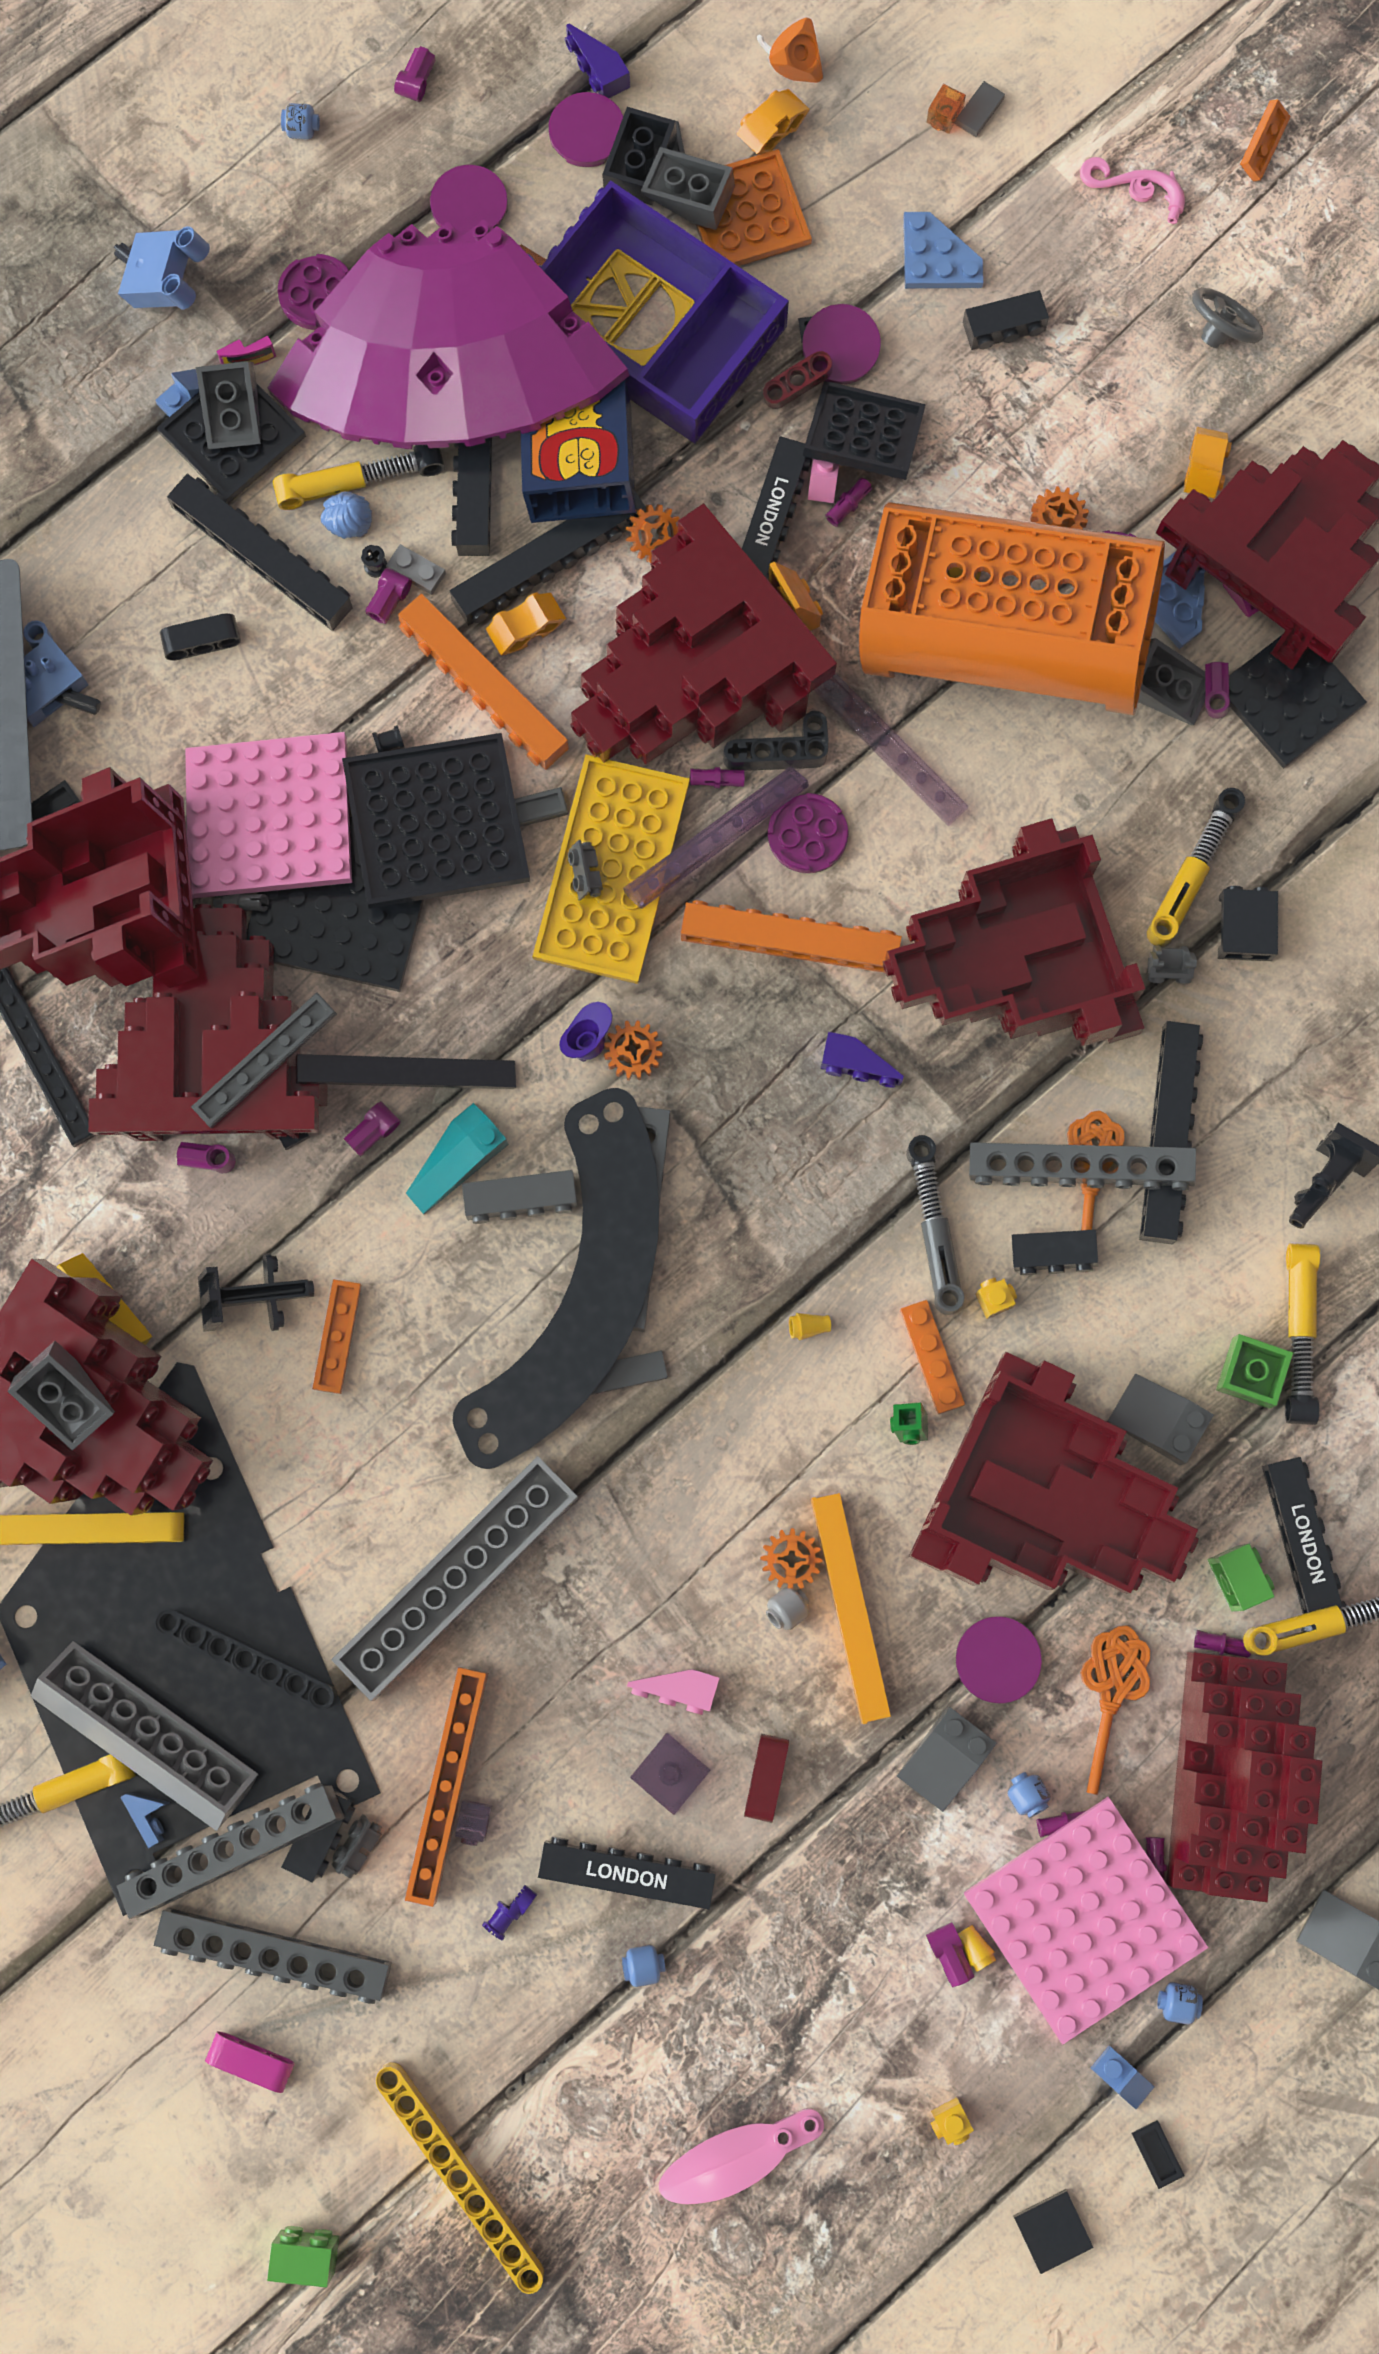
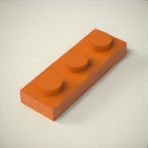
M1278 99L1269 101L1240 163L1252 181L1262 179L1291 117Z

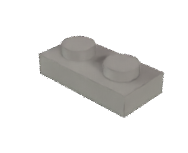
M401 544L386 565V567L411 578L413 585L431 595L446 574L445 569Z

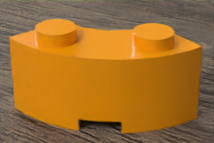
M790 89L780 92L775 90L752 114L748 113L744 116L737 135L757 155L770 152L784 137L797 131L810 109Z
M1196 427L1189 456L1190 462L1185 476L1184 492L1190 493L1195 489L1197 492L1215 499L1217 490L1222 491L1225 482V475H1222L1224 458L1229 457L1232 442H1228V433Z
M536 592L529 595L525 602L516 608L497 613L492 618L493 621L486 628V631L500 655H506L528 647L527 643L536 636L541 635L544 638L566 620V617L552 593L539 594Z

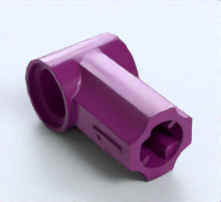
M422 46L414 49L405 70H401L397 75L394 85L395 94L417 102L422 101L426 91L427 78L436 61L435 55L429 49Z
M387 567L379 578L378 589L365 610L366 614L376 622L386 624L400 600L403 601L408 595L412 586V579Z
M1225 662L1205 664V708L1208 715L1215 719L1223 718L1230 709L1229 663ZM1217 698L1225 702L1224 707L1219 710H1215L1210 706V703Z
M380 1101L365 1114L364 1120L344 1140L361 1157L380 1138L389 1136L400 1125L401 1121Z
M181 1142L177 1150V1165L182 1167L213 1170L223 1174L230 1172L236 1164L234 1154L219 1144L211 1146ZM225 1153L226 1159L224 1163L216 1165L215 1159L217 1155Z
M952 1922L926 1934L936 1959L939 1958L952 1988L967 1983L975 1977L961 1948L963 1944Z

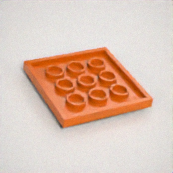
M779 149L725 165L733 168L735 188L718 228L714 230L696 224L702 242L737 266L812 243V237Z

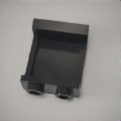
M1229 886L1223 889L1219 895V902H1221V945L1218 948V959L1272 962L1278 955V891H1270L1268 887L1243 890L1241 886Z

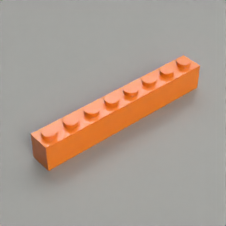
M422 593L398 614L401 631L408 638L413 636L419 642L417 646L426 656L431 654L437 660L435 662L437 667L445 675L449 673L455 679L453 682L463 693L467 691L473 697L472 701L479 710L483 711L485 709L491 715L490 719L497 728H504L509 733L508 737L516 747L522 746L528 752L526 755L535 766L540 764L547 770L569 750L568 740Z
M694 900L692 903L686 902L681 930V941L885 973L883 961L886 960L887 951L899 948L902 936H898L890 930H881L879 933L869 931V928L864 926L842 927L841 923L832 921L821 924L815 923L814 919L801 917L799 920L790 919L788 915L782 913H774L771 916L764 915L756 909H746L745 912L735 910V907L730 905L713 907L708 906L707 902Z
M458 1667L405 1901L431 1907L437 1903L489 1673Z

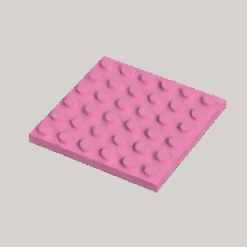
M345 732L185 748L187 845L192 899L352 883L349 796L342 758H347V737Z
M1106 1797L964 1892L965 1897L1062 2045L1208 1949L1195 1926L1109 1797Z

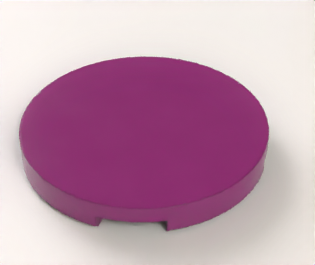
M592 92L573 94L562 100L550 116L549 138L551 145L558 154L566 159V162L579 167L602 165L604 161L608 160L623 119V114L619 107L604 95Z
M461 165L446 171L438 178L431 191L430 206L433 218L439 227L449 222L462 235H465L483 219L493 228L498 226L507 213L508 199L505 186L495 173L478 165Z
M316 254V256L306 257L299 261L296 259L286 267L278 283V298L284 314L294 324L305 329L316 330L320 327V323L314 311L350 270L340 260L329 255Z
M849 304L830 305L818 311L808 322L802 341L804 359L817 351H824L831 357L832 373L825 381L836 384H850L864 377L875 366L881 347L880 333L874 320L862 309ZM817 361L813 368L821 372L828 365L824 361Z
M807 793L784 800L774 810L768 825V842L773 855L785 867L800 873H817L830 868L841 858L848 842L849 831L842 810L832 800L818 794Z
M989 1617L977 1621L963 1633L956 1648V1668L961 1682L970 1693L987 1702L1001 1704L1020 1699L1033 1688L1041 1671V1651L1036 1638L1023 1624L1007 1617Z

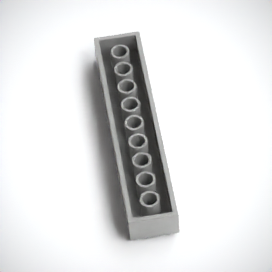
M537 1456L331 1660L370 1701H375L579 1499L578 1496Z

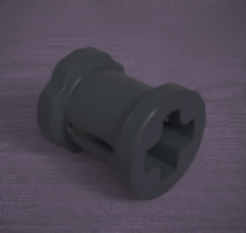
M369 545L362 550L361 560L364 564L365 572L371 577H380L387 568L383 549L380 546Z
M398 725L386 732L372 733L378 752L398 747L400 749L405 748Z

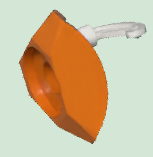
M806 17L789 26L776 39L772 48L764 41L760 34L757 36L761 47L770 55V64L780 75L793 81L818 83L823 79L812 19Z

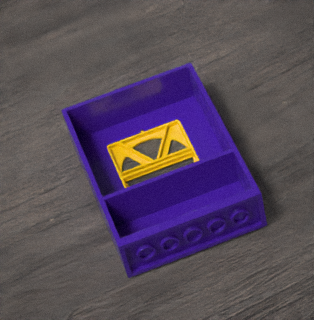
M611 180L605 188L602 187L598 190L590 207H585L582 210L577 223L566 230L561 243L558 246L555 245L550 250L548 259L542 266L538 265L568 296L573 312L585 322H589L596 331L597 329L591 319L593 315L618 318L604 337L600 333L599 335L628 369L629 376L626 378L630 400L694 444H696L787 328L789 300ZM626 274L639 275L649 279L635 298L624 275ZM610 278H614L627 307L593 304L591 300L595 291L602 283ZM661 286L671 298L674 306L675 321L673 327L663 340L653 347L631 350L616 346L614 344L658 287Z

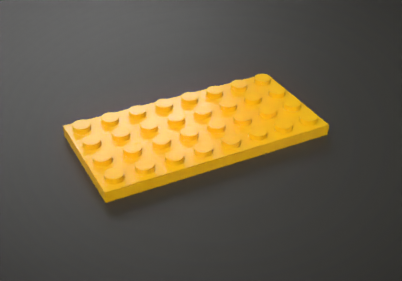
M585 754L532 956L534 960L635 984L639 983L690 783L689 778L612 760L603 763L599 757L595 758ZM578 840H581V843L591 842L592 846L595 847L598 867L589 869L590 871L600 872L603 886L600 896L591 897L589 893L580 901L578 900L577 892L573 888V868L568 862L569 849Z

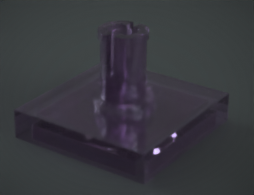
M666 1733L630 1778L670 1813L675 1815L711 1769L669 1733Z

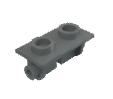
M578 840L569 849L568 862L573 868V888L577 892L578 900L580 901L589 893L591 897L600 896L603 886L600 872L590 871L589 869L598 867L595 847L592 846L591 842L581 843V840Z
M362 1814L359 1821H354L349 1829V1837L343 1846H339L333 1855V1863L331 1865L338 1874L342 1872L348 1878L358 1874L367 1859V1855L361 1853L360 1849L363 1847L370 1852L382 1835L380 1833L382 1827L375 1822L371 1824L364 1814Z

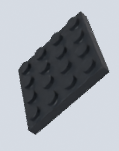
M258 384L261 444L208 449L199 392L157 427L159 434L229 503L306 437L305 431Z
M824 381L804 446L803 456L906 480L926 404Z
M1280 636L1229 675V700L1231 709L1284 769L1365 706L1367 701L1333 662L1326 661L1310 648L1296 666L1290 669L1271 654L1280 640Z

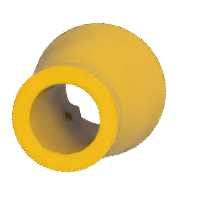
M796 1313L795 1316L789 1317V1332L792 1339L798 1338L800 1341L831 1331L829 1315Z
M973 1925L958 1933L970 1967L973 1966L976 1972L996 1961L993 1955L995 1951L981 1937Z

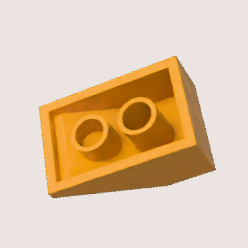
M777 562L770 563L768 581L810 631L820 627L823 612L817 601L813 602L809 595L810 588L804 578L800 579L797 572Z

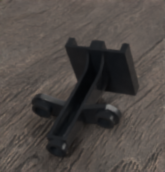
M1338 1122L1334 1130H1331L1316 1148L1318 1152L1329 1157V1161L1320 1173H1316L1312 1177V1185L1309 1189L1298 1191L1295 1194L1294 1203L1297 1207L1290 1215L1289 1223L1294 1227L1303 1229L1306 1223L1352 1171L1365 1177L1379 1164V1145Z
M271 1253L263 1255L264 1284L220 1287L218 1266L206 1267L198 1276L203 1332L215 1331L223 1323L222 1307L263 1302L267 1303L271 1331H277L279 1327H284V1314L282 1310L278 1311L276 1301L314 1297L313 1281L306 1279L274 1283L273 1273L278 1272L277 1256H272Z

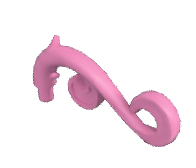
M1092 157L1082 164L1080 177L1088 187L1107 188L1130 183V196L1138 202H1147L1152 199L1154 193V185L1152 183L1163 187L1168 195H1165V199L1170 203L1168 207L1170 212L1167 219L1169 223L1176 224L1179 215L1184 211V191L1177 182L1173 171L1170 172V175L1156 170H1134L1100 181L1093 178L1091 172L1093 170H1101L1105 178L1110 175V167L1104 159ZM1149 182L1145 187L1141 185V183Z

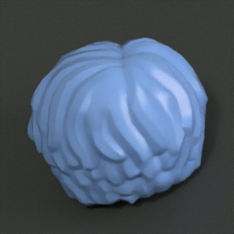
M344 491L328 498L323 503L325 510L321 514V523L332 534L343 539L362 537L367 534L372 522V510L365 497Z

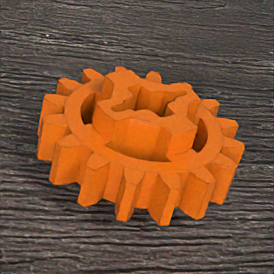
M1056 486L1054 493L1046 489L1044 497L1042 495L1037 496L1036 503H1033L1031 509L1033 513L1031 514L1030 522L1083 529L1086 528L1088 522L1086 518L1089 510L1083 509L1086 504L1085 500H1077L1078 492L1071 495L1069 494V487L1065 489V492H1061L1059 486Z
M657 504L655 510L652 505H646V512L638 508V517L631 516L629 518L633 522V526L626 527V530L631 532V536L627 537L626 541L633 542L634 544L631 546L630 551H639L637 556L639 559L647 556L646 559L649 563H651L652 559L651 550H654L655 546L662 545L677 534L678 526L676 522L680 519L679 516H670L672 514L671 508H667L663 512V505ZM650 516H658L654 522L649 523L645 521ZM668 525L670 526L671 537L668 536ZM651 529H657L658 539L652 538ZM639 531H641L643 539L641 543L638 536Z
M638 1020L635 1026H630L629 1021H625V1028L623 1029L616 1025V1034H607L611 1043H604V1049L610 1051L604 1054L605 1060H612L608 1064V1068L611 1070L616 1067V1076L618 1077L622 1073H626V1078L629 1081L632 1075H636L637 1079L641 1080V1073L643 1072L650 1076V1067H659V1063L655 1059L663 1057V1053L657 1050L662 1047V1041H655L658 1037L657 1031L650 1034V1025L647 1024L644 1028H641L640 1021ZM635 1034H639L645 1037L647 1040H641L637 1038ZM625 1036V1040L622 1043V1045L617 1046V1048H615L617 1042ZM630 1041H632L633 1046L637 1050L636 1061L629 1051ZM650 1055L648 1061L642 1065L641 1061L644 1056ZM624 1060L631 1064L632 1067L625 1066L619 1061Z
M794 1528L790 1529L789 1535H785L784 1531L780 1530L779 1539L771 1536L769 1539L772 1545L763 1546V1549L768 1554L760 1557V1560L767 1561V1566L763 1567L762 1571L771 1572L768 1581L770 1582L776 1578L778 1580V1588H781L786 1583L788 1588L793 1589V1584L797 1583L798 1587L803 1589V1581L806 1580L812 1583L811 1573L819 1574L820 1572L815 1567V1564L822 1563V1559L816 1558L815 1554L821 1549L820 1547L813 1548L811 1546L815 1540L814 1538H810L808 1541L804 1539L805 1531H802L797 1536L795 1535ZM787 1541L786 1549L781 1554L773 1553L780 1543ZM797 1541L807 1548L809 1555H803L799 1551ZM791 1551L794 1552V1557H799V1559H804L805 1561L796 1562L793 1568H791L788 1562L778 1560V1558L788 1556ZM773 1564H780L785 1570V1577L776 1572ZM802 1565H808L809 1568L806 1573L796 1578V1570Z

